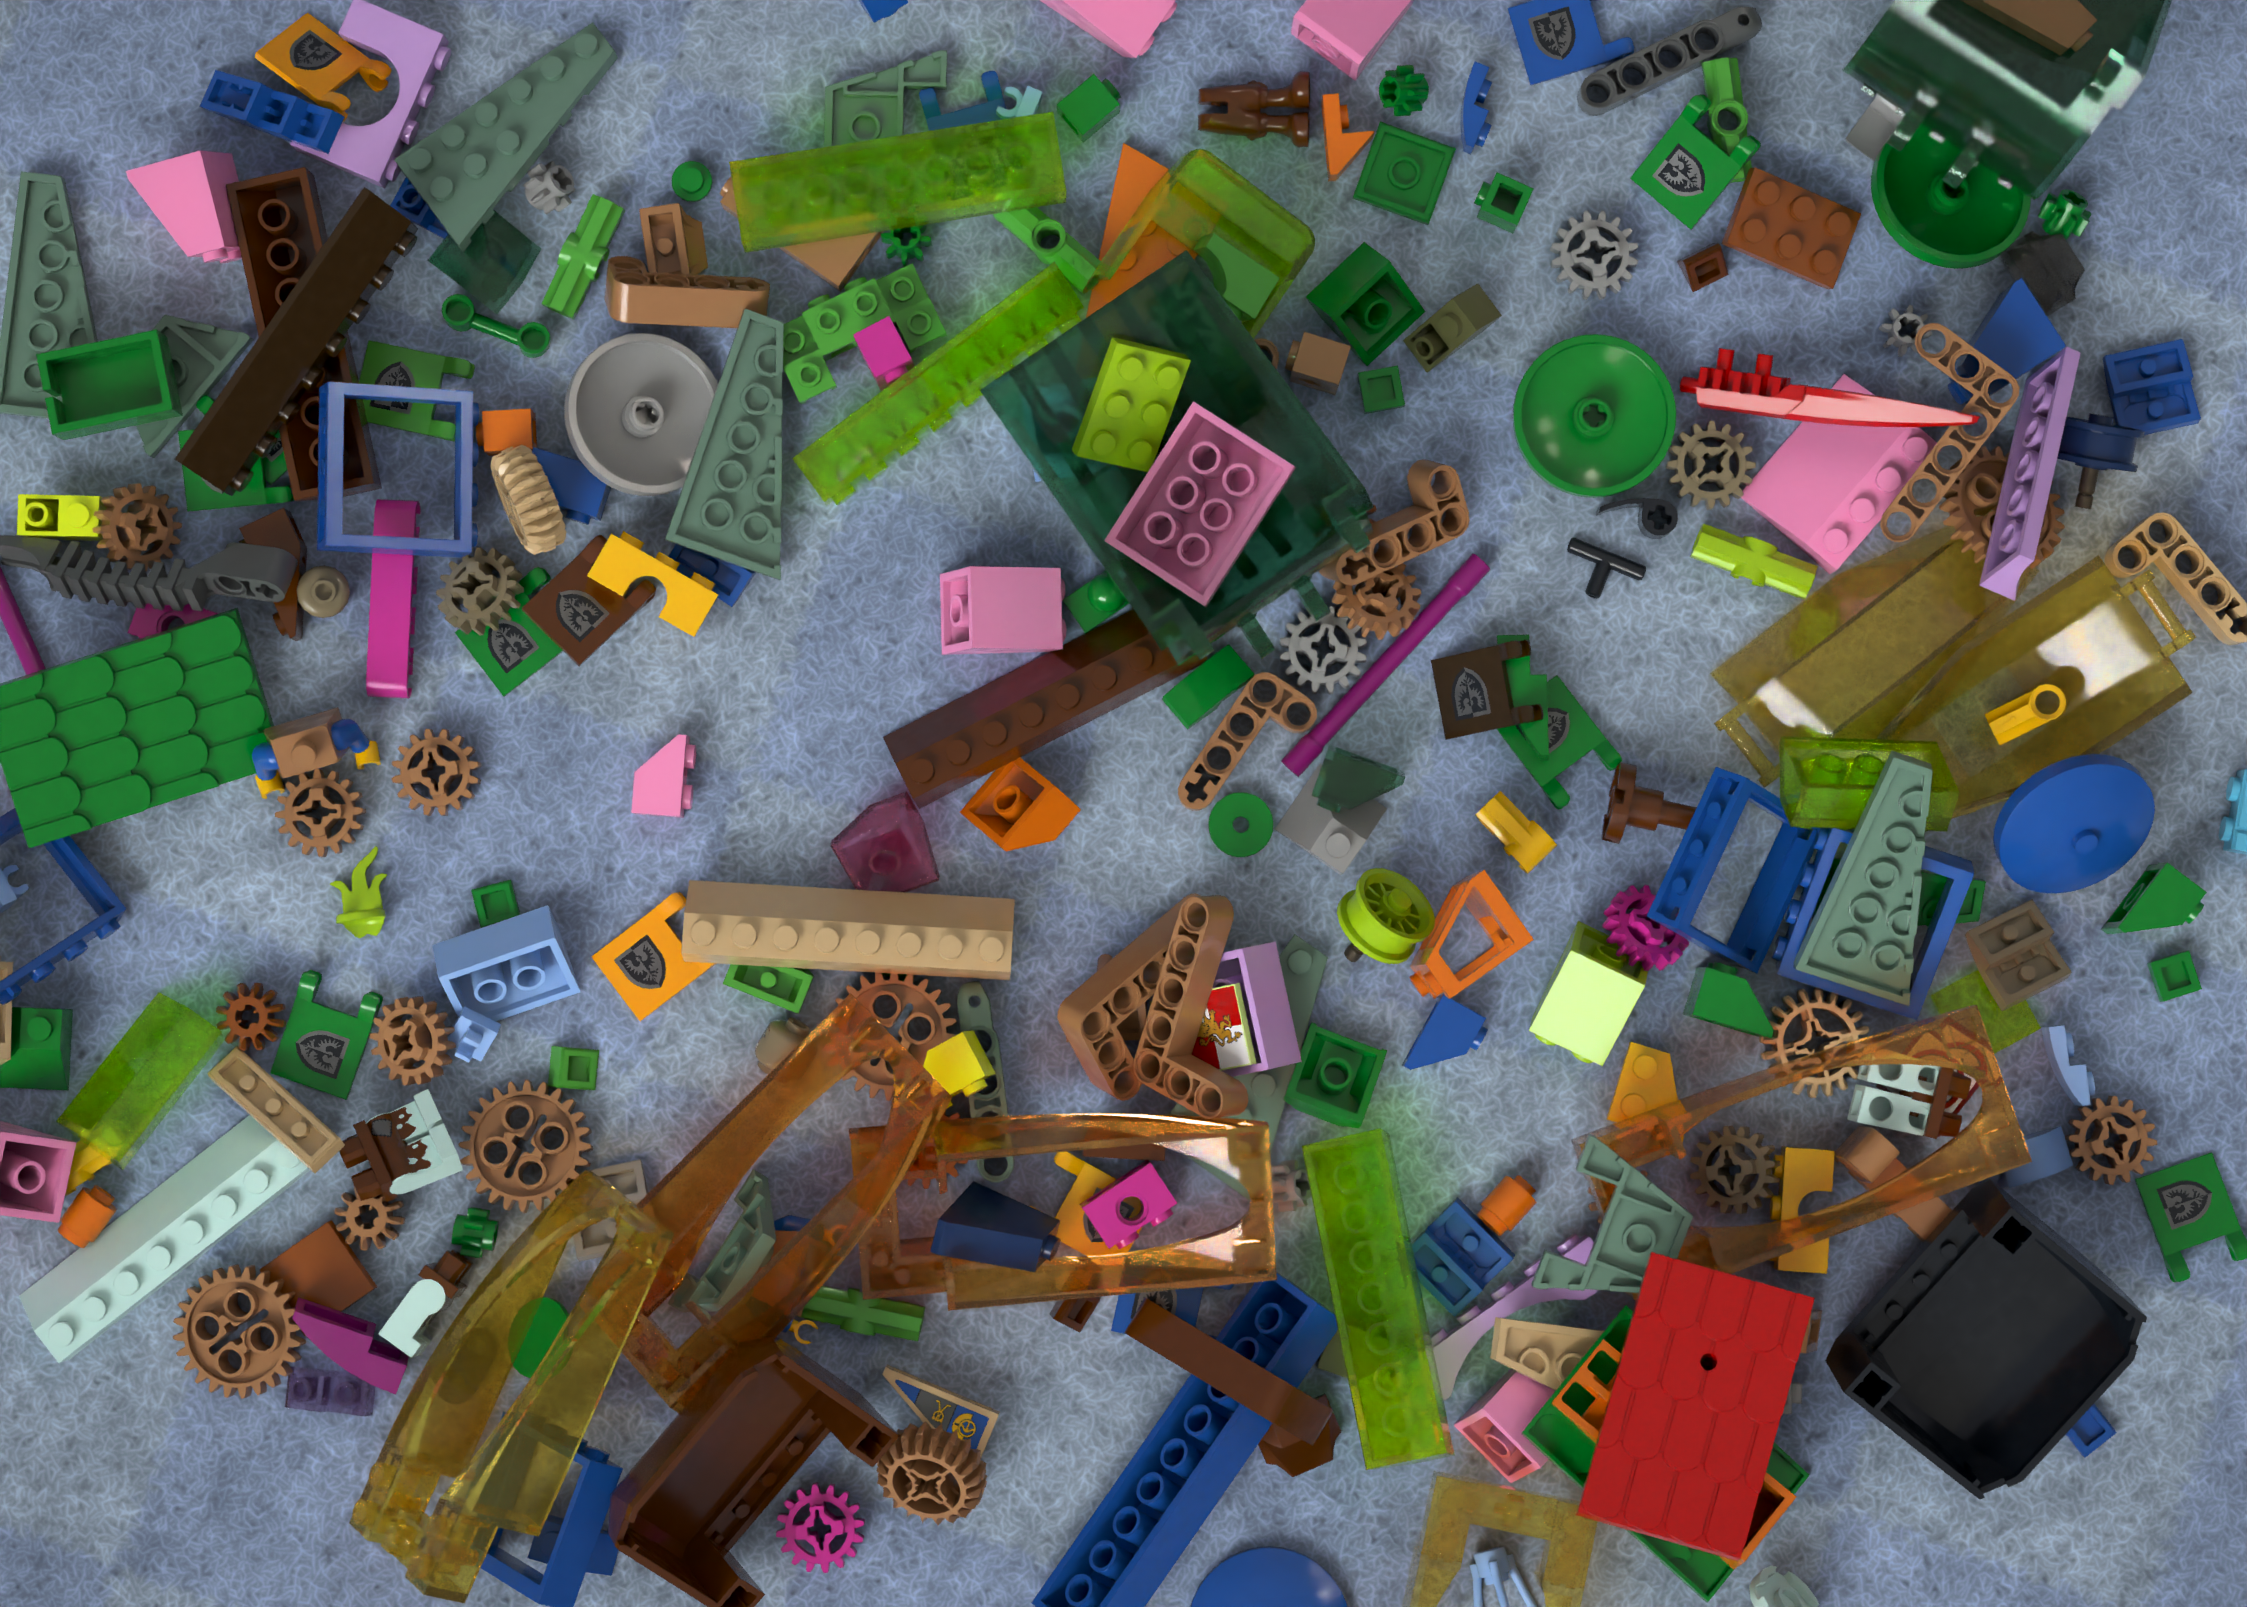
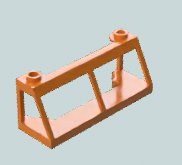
M1485 870L1466 876L1452 886L1435 918V926L1432 933L1423 940L1410 965L1414 974L1409 979L1422 997L1429 993L1435 999L1444 993L1448 999H1451L1534 940ZM1465 903L1494 946L1453 974L1440 956L1439 950Z

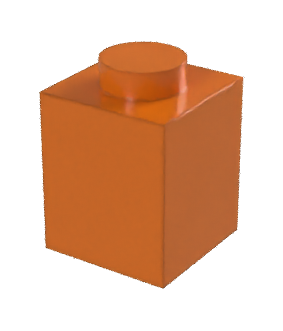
M531 408L482 411V422H478L476 426L478 447L484 446V452L488 456L498 455L502 450L512 446L515 448L524 445L533 450V447L537 448L536 413Z

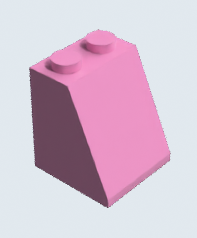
M1040 0L1121 56L1137 58L1138 55H1143L1151 47L1154 41L1152 34L1161 22H1166L1172 16L1177 7L1176 0Z
M1306 0L1293 17L1291 34L1356 81L1411 7L1413 0Z
M200 150L126 171L128 180L187 257H203L204 263L215 261L228 263L242 259L226 184L239 182L232 153Z
M969 566L940 574L942 655L1050 652L1063 649L1067 629L1065 620L1062 618L1065 582L1061 578V568Z
M0 1121V1215L59 1223L76 1142Z
M1510 1369L1454 1426L1510 1483H1513L1540 1469L1548 1461V1458L1521 1433L1554 1394L1555 1390Z

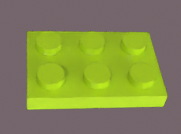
M1112 337L1072 447L1074 454L1082 458L1148 472L1154 463L1191 360L1188 356Z

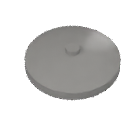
M649 333L628 334L611 339L591 352L581 362L570 380L564 404V418L568 438L583 465L608 486L638 496H656L671 493L683 487L718 382L711 370L697 354L673 339Z

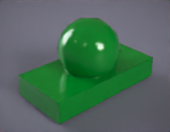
M1126 556L1067 596L1063 602L1086 634L1151 590L1152 586L1134 560Z

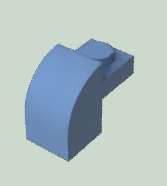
M2061 1126L2031 1133L2012 1142L1980 1149L1969 1154L1978 1184L1991 1179L2001 1188L2008 1186L2011 1188L2033 1182L2073 1166Z

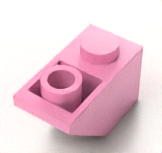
M678 734L634 772L631 813L684 818V809L692 808L693 785H686L687 770L695 768L696 745L689 744V736Z

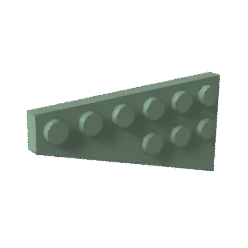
M21 172L0 337V414L49 419L45 398L54 396L43 390L36 354L98 342L65 179L57 175ZM62 396L54 397L62 402Z
M744 309L664 540L781 580L784 322Z
M1891 750L1794 960L1796 970L1906 1006L1910 1005L1911 993L1909 989L1911 973H1913L1914 939L1917 934L1920 904L1922 857L1925 853L1926 841L1924 837L1926 817L1929 813L1933 772L1930 763Z

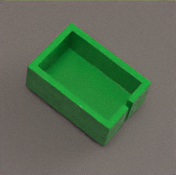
M157 329L36 354L43 390L54 397L62 396V402L54 397L45 398L52 435L62 440L183 416L168 338Z

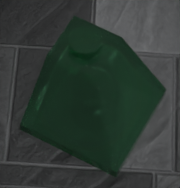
M493 210L494 214L486 224L481 223L470 237L472 242L464 252L461 251L452 237L447 234L427 261L489 311L498 314L523 283L541 248Z
M1328 744L1311 796L1318 798L1316 805L1340 813L1341 807L1352 809L1402 786L1405 780V772Z

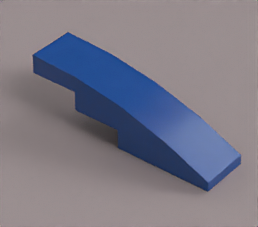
M215 70L200 104L201 108L235 122L329 154L344 120V116L334 110L310 104L297 96L273 90L262 83Z

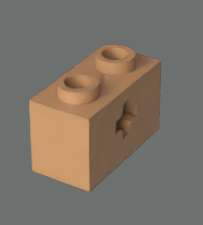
M1304 332L1301 342L1293 340L1288 354L1285 369L1292 371L1289 381L1336 395L1351 346Z

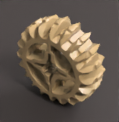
M524 445L515 448L512 446L493 456L490 468L495 482L494 485L499 494L498 497L502 502L504 511L515 534L519 537L525 550L536 555L540 552L546 553L556 548L555 546L564 543L567 532L562 518L563 515L548 477L545 475L542 465L538 462L532 450Z
M1820 988L1813 989L1812 1000H1809L1805 989L1797 990L1799 1002L1797 1004L1789 995L1784 996L1782 1001L1787 1008L1785 1012L1777 1006H1773L1770 1009V1012L1778 1018L1777 1023L1769 1021L1774 1029L1772 1038L1759 1037L1760 1043L1772 1044V1050L1762 1052L1761 1058L1763 1060L1775 1058L1776 1063L1768 1067L1767 1072L1770 1075L1776 1074L1781 1070L1784 1072L1778 1080V1084L1781 1087L1788 1085L1792 1079L1795 1080L1792 1086V1093L1796 1095L1803 1091L1805 1084L1807 1085V1094L1810 1098H1816L1819 1085H1821L1825 1096H1832V1082L1840 1090H1846L1848 1085L1843 1075L1846 1074L1850 1078L1857 1080L1858 1071L1852 1065L1853 1063L1861 1064L1862 1056L1857 1055L1858 1049L1864 1050L1865 1043L1871 1044L1869 1042H1859L1858 1035L1869 1032V1027L1859 1026L1856 1028L1854 1025L1855 1022L1863 1017L1862 1012L1856 1011L1847 1015L1846 1012L1850 1009L1852 1001L1845 999L1836 1006L1838 994L1829 992L1826 1000L1823 1001V992ZM1813 1008L1822 1009L1834 1015L1844 1029L1831 1032L1825 1031L1820 1026L1818 1018H1815ZM1800 1013L1802 1021H1800L1802 1026L1801 1035L1798 1039L1783 1045L1787 1026ZM1813 1031H1817L1816 1037H1834V1039L1825 1041L1824 1044L1819 1046L1818 1055L1813 1054L1814 1049H1796L1797 1046L1804 1045L1812 1039L1811 1033ZM1847 1041L1843 1060L1833 1071L1829 1072L1830 1050L1835 1045ZM1805 1054L1810 1059L1812 1067H1815L1817 1077H1809L1798 1072L1790 1064L1787 1056Z

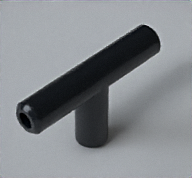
M1575 537L1571 538L1567 547L1569 553L1596 563L1585 590L1586 595L1592 598H1600L1611 570L1638 581L1643 579L1646 572V566Z

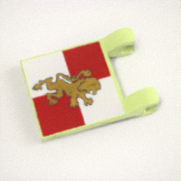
M1240 983L1212 988L1192 1052L1193 1056L1219 1070L1257 1064Z

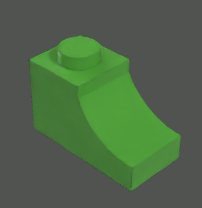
M1215 233L1201 236L1193 250L1205 260L1212 273L1214 293L1210 300L1220 306L1218 312L1233 322L1238 323L1240 320L1255 319L1279 277Z

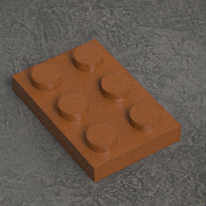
M1754 167L1748 171L1721 244L1826 289H1833L1861 213Z

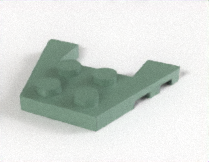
M947 50L934 52L931 56L915 61L911 59L875 73L873 71L825 86L824 169L937 209H945V170H904L903 149L905 90H924L928 88L947 90Z
M1588 1134L1576 1170L1616 1185L1587 1262L1583 1264L1544 1249L1531 1284L1532 1287L1537 1289L1565 1288L1581 1291L1591 1289L1639 1293L1650 1253L1654 1252L1677 1259L1693 1215L1595 1135Z
M754 1169L752 1170L734 1198V1201L744 1210L701 1279L687 1272L670 1298L669 1305L681 1312L732 1311L737 1302L740 1303L746 1298L751 1289V1279L759 1267L762 1268L769 1262L774 1252L773 1245L776 1242L768 1178Z

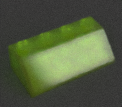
M1781 736L1779 742L1780 802L1790 827L1855 829L1891 750L1931 764L1933 772L1925 832L1947 831L1960 792L1937 741Z
M158 992L56 1122L123 1170L223 1043L222 1031L190 1008Z

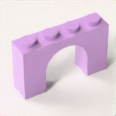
M353 0L338 34L348 43L381 56L395 66L400 82L398 99L388 115L376 123L366 126H352L342 123L329 154L293 142L290 145L297 152L385 189L388 181L394 182L401 171L394 159L400 156L405 143L410 145L415 139L419 128V122H416L415 119L421 106L427 108L435 91V86L431 82L437 70L443 71L451 55V49L447 48L449 41L444 34L364 0Z

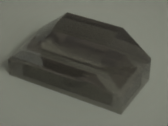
M2031 231L2013 242L2005 252L1998 256L2014 282L2020 278L2024 280L2047 317L2076 299L2075 288L2085 269L2061 233L2039 235Z

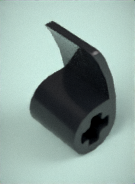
M1626 499L1606 504L1596 511V516L1622 508L1639 507L1638 527L1640 532L1650 539H1661L1667 536L1676 527L1678 521V513L1675 507L1670 502L1662 499ZM1656 510L1661 511V518L1667 519V524L1664 523L1660 526V529H1655L1654 521L1648 520V515H1653Z

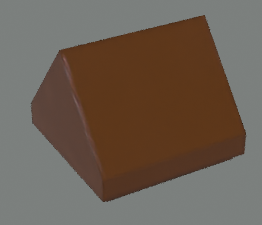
M1712 243L1677 261L1692 292L1729 275L1719 243Z
M1070 1279L1051 1310L1050 1315L1056 1321L1080 1333L1101 1298Z

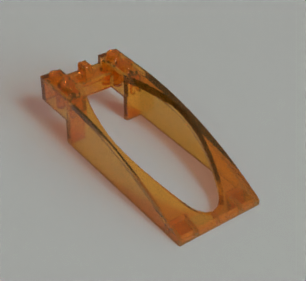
M850 993L615 1225L633 1247L577 1302L665 1403L679 1414L739 1342L768 1336L777 1337L817 1293L889 1201L924 1148L953 1097ZM882 1058L888 1061L894 1073V1091L887 1126L878 1154L714 1316H711L694 1301L686 1303L685 1306L702 1325L678 1348L650 1315L682 1284L705 1237L745 1174L771 1143L805 1109L847 1073L870 1059Z
M1977 1005L1936 1015L1810 1054L1707 1089L1571 1139L1578 1160L1588 1134H1592L1636 1168L1668 1155H1672L1679 1160L1683 1159L1687 1154L1681 1137L1718 1110L1825 1070L1880 1064L1929 1065L1956 1069L1975 1079L1982 1089V1104L1977 1115L1968 1126L1938 1150L1881 1185L1836 1205L1789 1219L1745 1226H1689L1677 1259L1729 1274L2032 1162ZM1583 1173L1584 1178L1588 1180L1601 1220H1603L1616 1185ZM1625 1292L1634 1300L1637 1299L1638 1293Z
M1040 1114L964 1118L849 1128L863 1300L945 1292L948 1311L1277 1280L1270 1138L1267 1121L1233 1118L1207 1119L1202 1116L1159 1114ZM1155 1144L1189 1155L1225 1171L1247 1189L1251 1199L1248 1212L1240 1220L1226 1228L1209 1234L1131 1252L1096 1256L1054 1257L1051 1261L1045 1260L1036 1272L937 1255L930 1252L934 1237L900 1240L895 1181L937 1177L939 1194H943L948 1191L946 1162Z

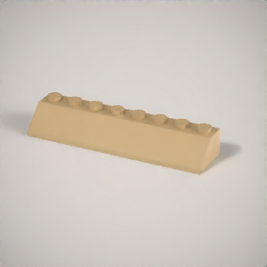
M689 880L684 911L681 954L684 962L1010 980L1015 899Z

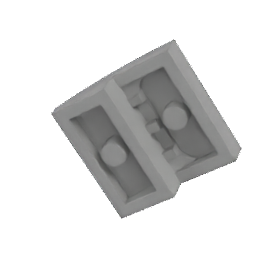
M641 1159L579 1172L584 1179L583 1182L570 1180L568 1184L573 1194L569 1195L564 1192L567 1215L571 1221L576 1256L579 1262L659 1245Z

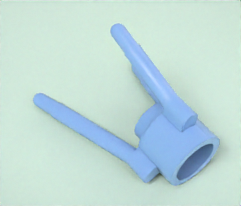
M1505 1546L1473 1554L1475 1564L1469 1565L1473 1578L1474 1607H1483L1482 1578H1484L1485 1585L1494 1584L1500 1607H1510L1503 1581L1509 1580L1508 1571L1527 1607H1537L1516 1567L1513 1554L1507 1555Z

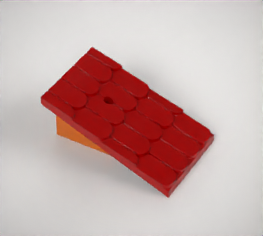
M1651 1252L1642 1278L1576 1515L1739 1561L1747 1541L1758 1496L1762 1489L1779 1422L1784 1411L1815 1298Z

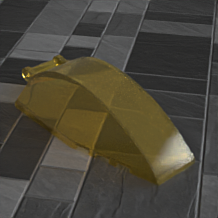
M1946 526L1839 573L1710 673V676L1737 702V705L1714 722V725L1719 731L1723 729L1726 731L1761 776L1758 781L1764 788L1789 769L1806 795V798L1811 801L1939 701L2039 570L2036 567L2033 569L2028 567L2022 573L2015 601L1979 586L1985 558L1975 563V551L1970 549L1963 553L1961 549L1965 542L1962 538L1952 540L1950 537L1956 529L1954 526ZM1743 713L1748 716L1781 758V761L1775 766L1772 765L1737 720Z
M2098 555L1960 646L1843 774L1866 807L1891 750L1930 763L1933 772L1929 813L1926 817L1925 829L1947 820L1976 812L1987 806L2007 801L2021 784L2043 768L2074 756L2100 754L2192 694V690L2168 656L2196 638L2195 634L2191 629L2186 631L2153 583L2152 580L2155 576L2150 569L2120 587ZM2137 590L2172 639L2162 647L2128 598L2129 595ZM2040 685H2055L2063 690L2068 704L2065 713L2060 718L2050 721L2001 746L1999 745L1987 722L1985 713L2034 690ZM2045 691L2037 698V707L2043 714H2053L2059 708V697L2053 691Z

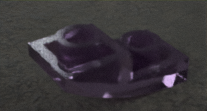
M290 1366L293 1372L288 1375L285 1399L286 1408L315 1412L329 1411L364 1417L373 1415L375 1386L347 1371Z

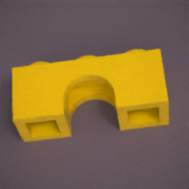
M624 531L620 537L611 534L587 576L623 597L636 579L643 576H652L659 579L666 588L667 601L658 617L695 637L719 596L712 591L715 583L696 572L693 573L691 578L676 571L680 564L679 562L661 552H658L655 558L641 551L644 542Z
M1781 1146V1155L1774 1154L1773 1160L1780 1161V1166L1772 1168V1175L1779 1177L1780 1181L1778 1195H1773L1770 1200V1220H1777L1776 1236H1769L1767 1260L1774 1261V1269L1827 1274L1830 1233L1807 1229L1799 1219L1798 1207L1803 1197L1811 1192H1832L1834 1150Z

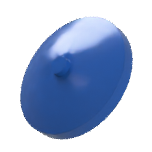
M2088 754L2058 761L2032 775L2014 791L2004 804L1994 828L1993 842L1996 856L2008 876L2028 890L2056 894L2086 888L2104 880L2123 867L2143 845L2154 820L2155 804L2153 794L2140 772L2133 765L2120 758L2103 754Z
M1268 1546L1240 1551L1220 1562L1201 1582L1190 1607H1347V1603L1336 1581L1316 1561L1291 1549Z

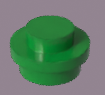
M688 161L675 169L672 175V187L676 195L682 200L697 202L704 199L710 193L712 176L703 164L696 161Z

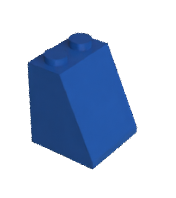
M2022 278L2014 282L1998 296L1968 343L2011 374L2015 379H2018L2066 347ZM1971 355L1960 356L1955 363V371L1962 378L1974 377L1979 370L1978 360ZM1949 377L1951 383L1948 384V389L1958 404H1967L1973 394ZM2004 379L1994 380L1988 387L1989 397L2010 383Z

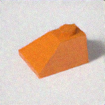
M1019 757L996 769L960 813L1004 851H1010L1056 840L1081 809L1054 784Z

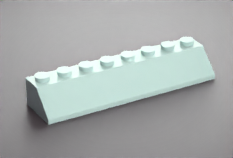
M251 1115L247 1116L103 1229L94 1242L89 1241L85 1248H79L19 1295L34 1332L58 1363L70 1360L311 1170Z

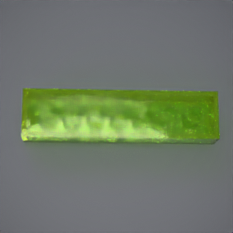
M1053 112L729 162L741 241L745 253L1066 203V185Z

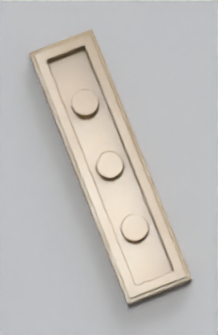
M238 1046L207 1073L215 1084L314 1174L345 1146L341 1138L244 1051L240 1050Z

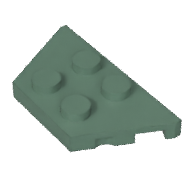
M164 315L152 329H157L168 338L183 416L136 425L144 443V450L150 457L155 458L197 408V402L203 396L209 394L254 339L247 333H238L217 328L213 325L186 321L185 319Z

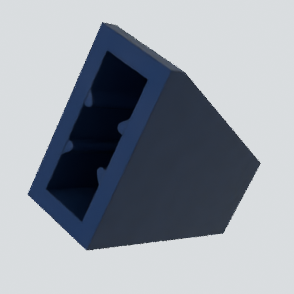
M973 1181L938 1219L930 1252L941 1256L1036 1272L1045 1260L1051 1261L1058 1251L1061 1239L1056 1237L1060 1220Z

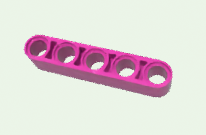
M377 499L374 512L373 536L419 538L420 527H416V514L421 512L419 501ZM372 553L366 672L368 697L410 698L412 688H408V675H413L414 648H410V634H415L416 607H412V594L417 593L418 567H414V555Z

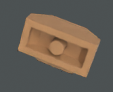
M679 203L639 209L648 272L698 275L708 268L702 222L687 215Z

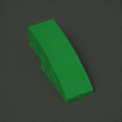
M1529 634L1497 635V645L1515 640H1529ZM1530 656L1506 660L1514 708L1541 704L1542 720L1518 724L1540 761H1549L1547 674L1530 675Z

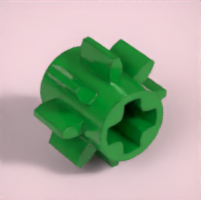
M1397 65L1396 70H1386V77L1382 79L1379 85V97L1383 107L1394 108V116H1410L1412 111H1422V104L1427 100L1429 94V86L1424 78V73L1414 74L1413 65Z
M2063 189L2058 197L2052 193L2047 195L2040 207L2041 211L2038 217L2044 219L2042 228L2047 234L2059 240H2067L2071 233L2081 237L2090 222L2088 219L2091 216V212L2086 211L2088 202L2083 196L2072 190Z
M906 213L905 219L898 222L890 218V233L881 234V241L883 243L892 244L886 250L887 258L891 259L897 255L901 258L903 267L907 266L908 260L915 257L922 262L924 260L921 250L922 246H932L931 237L921 236L927 228L926 222L921 221L916 224L911 221L910 213ZM904 233H911L912 235L908 246L901 245L900 240L903 239Z
M471 1207L468 1208L467 1215L457 1214L452 1232V1244L462 1246L460 1255L480 1258L483 1256V1250H494L498 1236L499 1221L489 1219L490 1210Z

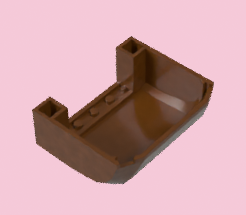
M768 1336L739 1342L610 1494L608 1534L620 1552L707 1607H755L765 1594L729 1550L830 1432L834 1434L848 1451L871 1467L875 1466L899 1435L862 1394L782 1339Z

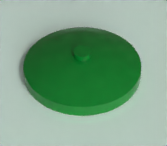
M1934 113L1908 121L1898 128L1885 142L1875 159L1872 169V199L1884 228L1906 251L1936 266L1964 269L1980 266L1994 260L2005 252L2018 238L2029 215L2031 203L2030 186L2026 171L2017 153L1992 128L1967 116L1952 113Z
M1599 334L1581 335L1553 345L1543 352L1528 368L1518 386L1514 399L1512 414L1513 430L1523 458L1543 481L1571 495L1589 498L1607 497L1635 487L1651 475L1660 465L1670 448L1674 436L1676 404L1666 375L1654 359L1644 350L1626 340L1613 336Z

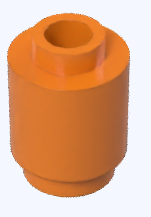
M1506 1175L1480 1204L1482 1209L1476 1215L1494 1233L1502 1236L1506 1230L1511 1232L1537 1203L1532 1197L1536 1190L1521 1176L1517 1175L1512 1179Z
M94 1185L92 1189L83 1187L60 1218L62 1224L57 1231L71 1243L85 1248L89 1241L94 1242L117 1211L116 1207L112 1204L115 1198L97 1185Z

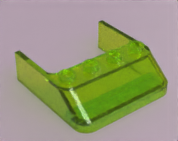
M1195 149L1184 153L1148 192L1091 276L1098 281L1110 280L1151 220L1198 256L1200 255L1193 249L1201 236L1215 233L1279 277L1257 317L1252 320L1242 321L1232 336L1231 341L1223 349L1224 353L1212 365L1217 370L1232 371L1313 253L1315 236L1305 223L1214 154L1204 149Z

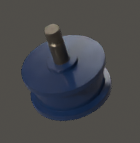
M2089 413L2088 420L2066 417L2057 459L2075 462V465L2083 467L2078 488L2080 493L2077 494L2075 507L2091 509L2093 502L2092 494L2095 492L2099 470L2115 469L2137 472L2138 465L2132 462L2137 438H2144L2145 431L2113 424L2114 417Z

